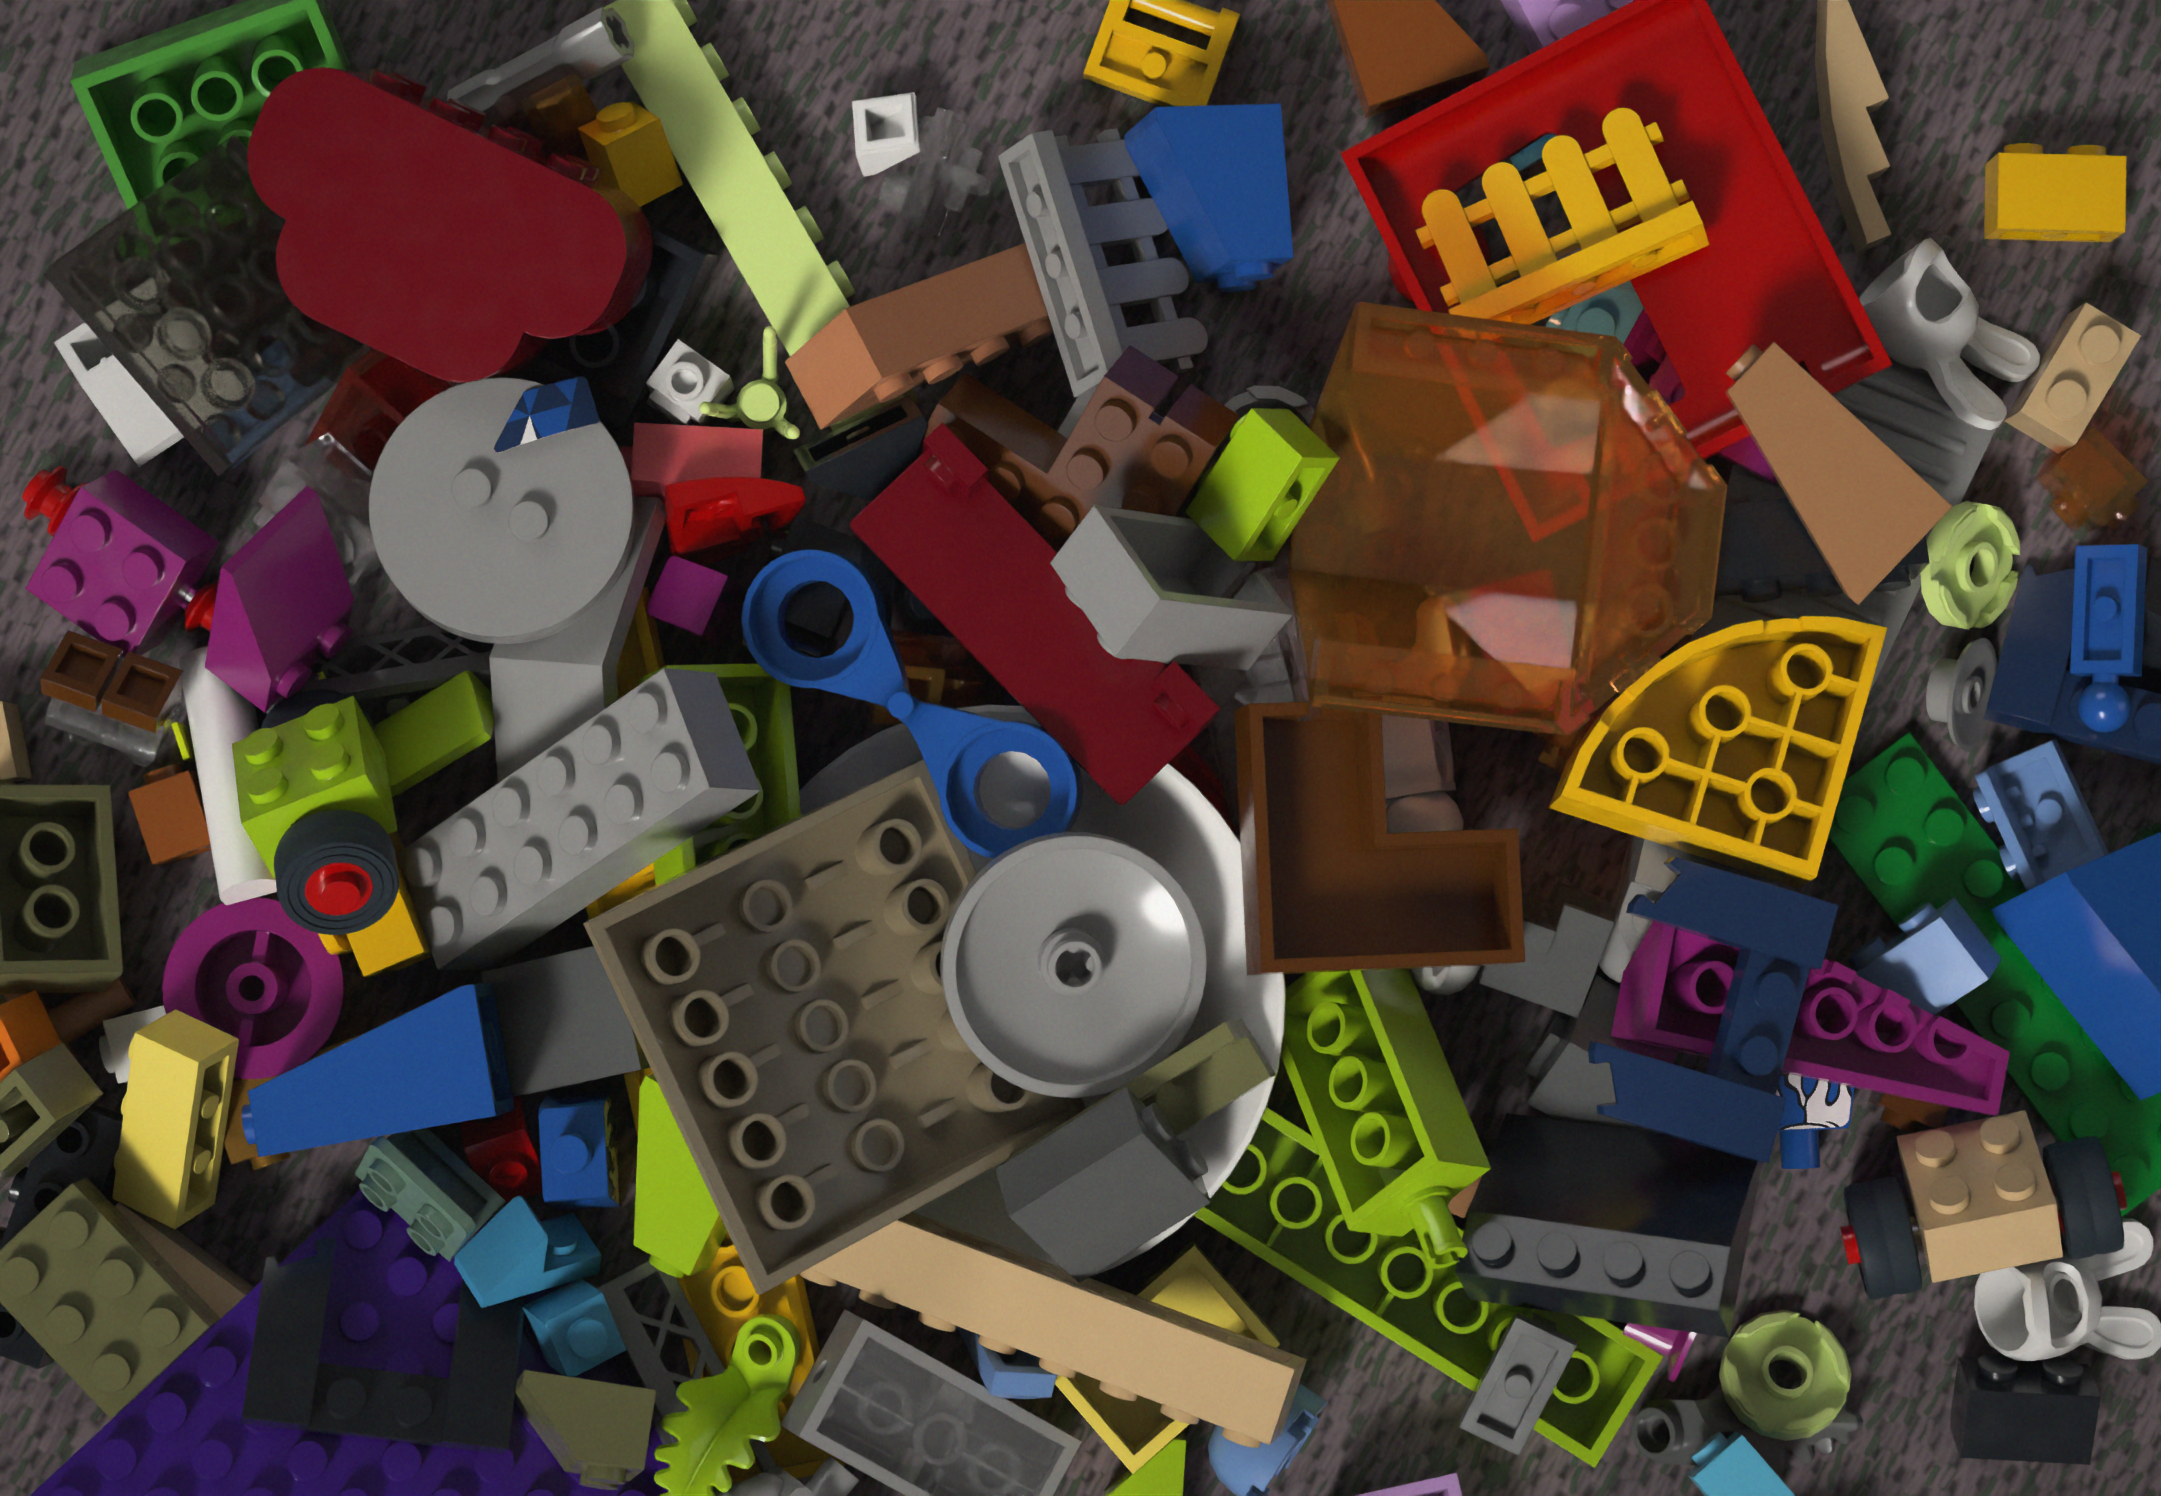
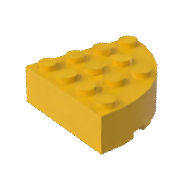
M1801 616L1799 619L1781 618L1764 622L1763 620L1735 624L1685 644L1645 670L1593 722L1568 759L1548 808L1800 888L1817 877L1887 627L1841 617Z

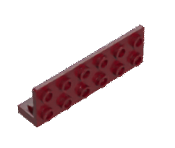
M942 422L923 440L924 453L851 521V530L1037 723L1064 746L1074 761L1118 806H1124L1216 718L1220 707L1175 661L1167 667L1165 663L1158 661L1120 659L1111 655L1101 646L1097 639L1098 632L1083 610L1068 598L1065 592V584L1050 564L1057 552L988 482V469Z

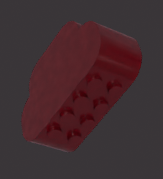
M324 67L305 69L290 75L280 82L266 99L249 140L247 153L248 170L252 184L262 201L273 212L286 219L276 248L277 273L288 298L308 317L433 377L460 383L503 377L519 372L536 360L544 350L549 339L601 332L618 323L634 305L651 266L653 255L651 230L642 210L628 195L598 180L602 173V169L571 154H566L564 157L552 152L549 157L540 152L544 142L537 137L511 126L505 129L492 124L490 129L482 125L486 116L485 113L449 98V101L433 96L432 100L424 98L427 90L426 85L395 71H391L389 74L374 68L372 73L369 74Z

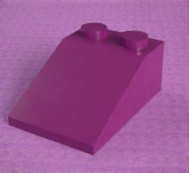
M308 485L221 567L205 668L264 713L281 696L288 699L293 694L298 693L309 679L312 671L311 667L323 655L328 659L334 657L344 647L352 634V628L348 624L354 598L318 493Z

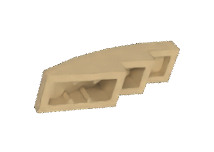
M1817 0L1815 68L1821 131L1835 194L1856 254L1880 245L1891 235L1869 182L1880 177L1890 167L1869 116V113L1878 110L1888 100L1889 96L1849 1Z

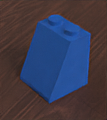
M1281 103L1155 107L1124 135L1125 148L1197 283H1218L1219 292L1252 290L1256 288V280L1273 277L1275 269L1294 258Z

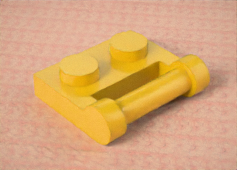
M1110 0L1084 69L1083 79L1161 107L1207 106L1236 30L1240 13L1223 7L1221 12L1218 13L1185 0ZM1132 8L1208 35L1211 39L1207 50L1126 22V15L1129 9Z

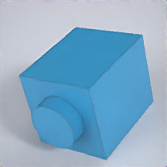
M583 1279L572 1281L523 1306L546 1363L563 1376L575 1377L627 1350L603 1293Z

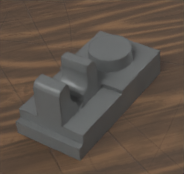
M1534 1312L1530 1314L1529 1318L1516 1313L1460 1416L1459 1428L1519 1456L1577 1346V1341L1557 1332V1323Z

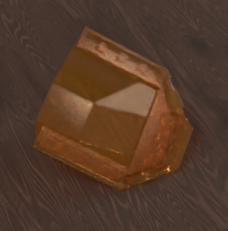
M1356 302L1308 427L1340 459L1294 527L1289 557L1288 576L1310 706L1570 736L1591 719L1589 716L1616 693L1621 694L1660 662V657L1686 635H1692L1712 618L1727 485L1712 464L1707 465L1685 436L1688 433L1658 391L1651 390L1630 360L1633 357L1616 336Z

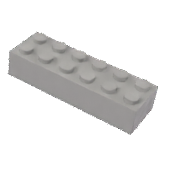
M663 668L397 853L437 969L492 970L761 791V788L716 673Z

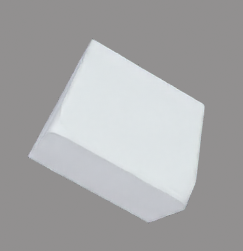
M915 92L852 101L856 157L864 177L878 174L920 152Z

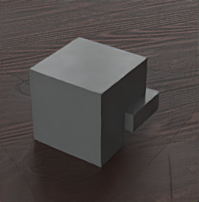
M1564 883L1560 884L1553 906L1550 902L1522 893L1525 962L1481 966L1479 969V983L1578 1018L1614 925L1610 900Z
M1596 975L1590 985L1579 1017L1571 1016L1569 1022L1557 1016L1532 1051L1524 1071L1536 1077V1081L1527 1104L1556 1120L1638 1130L1640 1126L1598 1114L1597 1105L1614 1103L1616 1099L1610 1062L1589 1063L1588 1048L1590 1041L1671 1064L1674 1063L1678 1051L1612 1037L1611 1032L1620 988Z

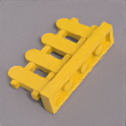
M1618 108L1611 111L1605 117L1602 131L1607 144L1583 154L1578 142L1574 138L1566 135L1555 136L1547 141L1542 150V160L1547 171L1522 181L1518 170L1513 165L1500 162L1491 165L1483 174L1482 187L1487 197L1486 199L1463 208L1458 197L1449 190H1436L1425 198L1422 205V214L1427 225L1415 231L1423 249L1436 245L1451 280V283L1440 287V290L1448 307L1458 302L1461 303L1448 310L1468 352L1710 245L1703 222L1693 200L1679 206V203L1690 199L1683 180L1681 179L1669 184L1653 146L1664 142L1656 122L1644 127L1636 112L1628 108ZM1616 163L1632 202L1608 211L1592 174ZM1556 191L1572 229L1548 239L1532 201ZM1496 218L1511 256L1488 266L1472 228ZM1639 221H1642L1641 224L1636 225V226H1634V227H1632V228H1630V229H1627V230H1625V231H1623V232H1621V233H1618V232H1617V231H1619V230H1621V229H1623V228H1626V227H1628V226H1630V225H1632V224H1634V223H1637V222H1639ZM1581 248L1580 251L1557 261L1558 257ZM1518 275H1521L1520 278H1518V279H1516V280H1513V281H1511V282H1509V283H1507V284H1504V285H1502V286H1500V287H1498V288H1497V286H1496V285H1498V284H1500V283H1503V282H1505V281H1507V280H1509V279H1511V278H1514V277H1516V276H1518Z

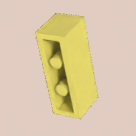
M176 1009L134 1033L128 1051L131 1063L127 1092L121 1104L123 1122L120 1144L113 1163L116 1174L112 1199L173 1229L178 1228L215 1204L239 1043L238 1038Z

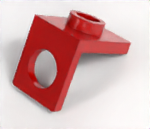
M522 1095L513 1097L514 1111L505 1113L495 1121L489 1123H479L475 1120L460 1122L463 1150L473 1171L506 1201L505 1204H508L518 1195L527 1198L543 1192L541 1158L526 1126Z

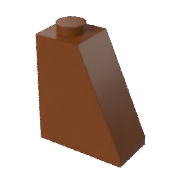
M1326 0L1365 118L1478 82L1486 77L1490 69L1487 55L1436 0Z

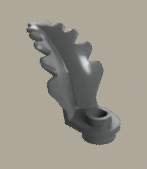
M1770 1371L1769 1374L1773 1382L1782 1388L1777 1373ZM1802 1378L1796 1379L1790 1389L1800 1387ZM1720 1382L1704 1399L1661 1398L1646 1403L1633 1421L1632 1438L1639 1452L1657 1463L1696 1466L1697 1464L1690 1456L1700 1445L1719 1431L1725 1438H1728L1736 1431L1746 1438L1775 1473H1780L1784 1469L1788 1449L1795 1454L1800 1462L1810 1463L1814 1460L1812 1445H1815L1823 1454L1833 1453L1835 1450L1834 1438L1841 1444H1849L1851 1432L1862 1428L1863 1419L1860 1414L1850 1411L1846 1399V1402L1832 1423L1811 1437L1784 1441L1763 1436L1739 1421L1724 1399ZM1664 1422H1666L1669 1428L1670 1439L1667 1438L1663 1431Z

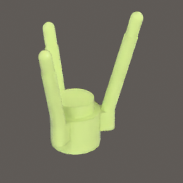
M768 326L763 331L762 378L746 384L738 394L736 404L726 405L704 401L699 405V410L703 414L723 418L728 422L742 421L748 429H763V434L777 431L782 437L797 439L800 436V430L786 420L789 413V404L786 395L777 385L779 374L777 371V338L774 327Z

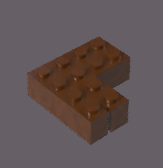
M1129 345L1104 375L1068 438L965 372L936 405L927 422L928 427L914 461L924 453L923 440L943 422L988 469V482L1058 553L1094 505L1179 517L1196 489L1200 478L1207 471L1240 415L1190 384L1164 419L1158 417L1153 412L1174 387L1179 376Z
M1381 699L1321 701L1310 707L1308 702L1249 703L1234 711L1247 975L1487 966L1525 962L1518 828L1387 833ZM1303 717H1306V721H1297Z

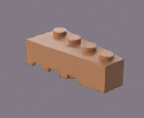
M1026 243L845 308L788 358L785 363L821 430L877 404L890 401L924 383H937L971 362H975L976 366L986 364L1006 353L1010 349L1009 345L1020 341L1023 348H1027L1041 342L1054 332Z

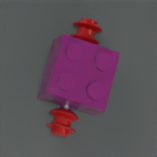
M59 466L52 472L43 469L32 478L22 495V500L27 503L24 517L32 520L43 514L49 518L47 532L53 538L25 587L26 590L98 641L123 649L124 659L128 652L143 655L160 645L169 634L183 608L186 610V632L192 633L201 627L208 632L211 631L219 580L206 584L203 587H200L197 583L220 542L117 469L92 482L81 483L75 488H71L65 483L67 469L64 466Z

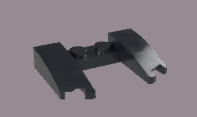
M323 1238L315 1241L314 1246L317 1255L278 1267L274 1255L266 1258L241 1423L504 1454L508 1450L524 1319L523 1306L525 1305L526 1295L481 1308L462 1278L448 1378L318 1363L336 1239Z

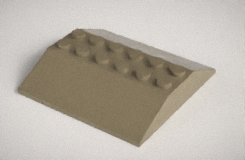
M924 759L774 827L675 875L583 923L757 1294L767 1292L1004 1162L1005 1159L1086 1109L1081 1097L1067 1098L1042 1095L1014 1085L994 1073L970 1050L951 1018L941 983L940 961L942 942L951 912L960 895L976 876L977 872L964 844L953 834L946 823L938 792Z

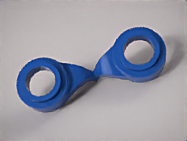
M799 550L778 557L758 573L747 591L742 609V628L745 642L756 662L768 674L783 683L802 688H817L884 706L892 716L903 722L913 735L938 792L946 823L953 834L966 847L984 857L995 859L1006 850L1022 842L1044 835L1069 832L1080 812L1083 798V782L1080 768L1068 751L1055 737L1036 724L1021 721H1003L952 707L922 702L912 696L909 692L908 677L904 663L886 621V608L883 596L875 580L862 566L848 557L833 552ZM818 581L828 582L841 589L850 601L854 615L852 633L845 645L834 654L822 658L810 657L798 650L790 640L785 626L786 608L793 595L805 585ZM1011 751L1025 753L1036 759L1047 772L1051 786L1050 801L1043 815L1030 826L1023 828L1006 827L992 819L984 809L979 794L981 776L987 765L1000 754Z

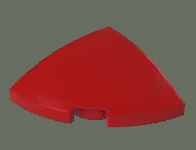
M737 476L694 479L666 485L665 509L670 557L677 556L706 567L748 550L747 544L757 540L764 533L761 522L767 520L772 534L778 532L779 528L786 526L799 513L806 500L802 487L781 481Z

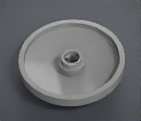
M1063 832L1036 837L1006 850L990 861L976 874L957 900L944 932L940 961L941 983L951 1018L961 1037L979 1060L1000 1077L1023 1089L1042 1095L1067 1098L1096 1096L1115 1091L1168 1058L1181 1043L1197 1015L1203 997L1207 970L1206 945L1202 927L1189 897L1179 883L1161 864L1137 847L1116 838L1089 832Z

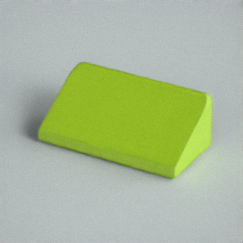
M467 670L459 673L375 725L376 737L385 752L392 797L398 796L491 739L495 720L493 717L492 692L472 672Z

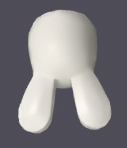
M1931 238L1923 240L1899 257L1859 297L1888 356L1910 368L1928 371L1939 394L1956 416L1975 427L1987 430L1998 428L2007 414L2006 406L1992 390L1972 374L1960 356L1972 365L2010 382L2025 380L2039 366L2040 354L2032 342L2012 331L1991 324L1978 317L1979 305L1970 287L1951 266L1943 249Z
M2122 1218L2124 1247L2119 1251L2095 1254L2082 1259H2069L2065 1250H2062L2063 1257L1980 1273L1975 1285L1974 1308L1979 1327L1990 1346L2004 1356L2016 1361L2049 1359L2074 1350L2080 1345L2122 1359H2142L2154 1355L2161 1347V1322L2158 1317L2152 1312L2141 1308L2102 1307L2103 1297L2097 1282L2137 1269L2148 1261L2153 1251V1238L2149 1229L2133 1218Z

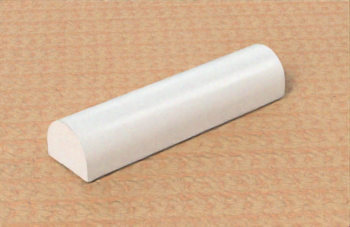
M208 646L192 650L182 656L179 660V669L183 670L182 686L219 897L225 905H230L277 892L276 879L273 878L242 826L239 811L232 743L245 739L254 731L259 730L256 708L254 704L205 668Z

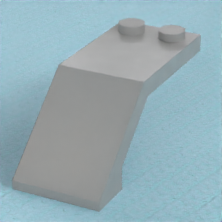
M635 496L636 524L630 555L618 581L597 607L571 627L557 634L525 643H494L489 660L493 717L495 719L494 733L498 783L618 700L617 664L666 521L665 505L658 497Z

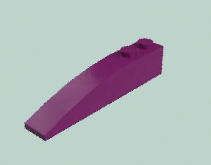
M1653 922L1623 971L1611 1036L1711 1057L1740 949ZM1824 958L1822 969L1809 970L1782 1073L1998 1116L2010 1052L1942 1016H1935L1910 1003L1911 1000L1890 989H1883L1865 980L1848 967Z

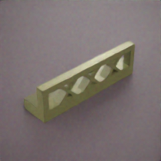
M1243 1019L1226 1021L1005 1159V1161L1011 1160L1126 1087L1146 1107L1155 1103L1170 1122L1174 1135L1178 1137L1276 1076Z

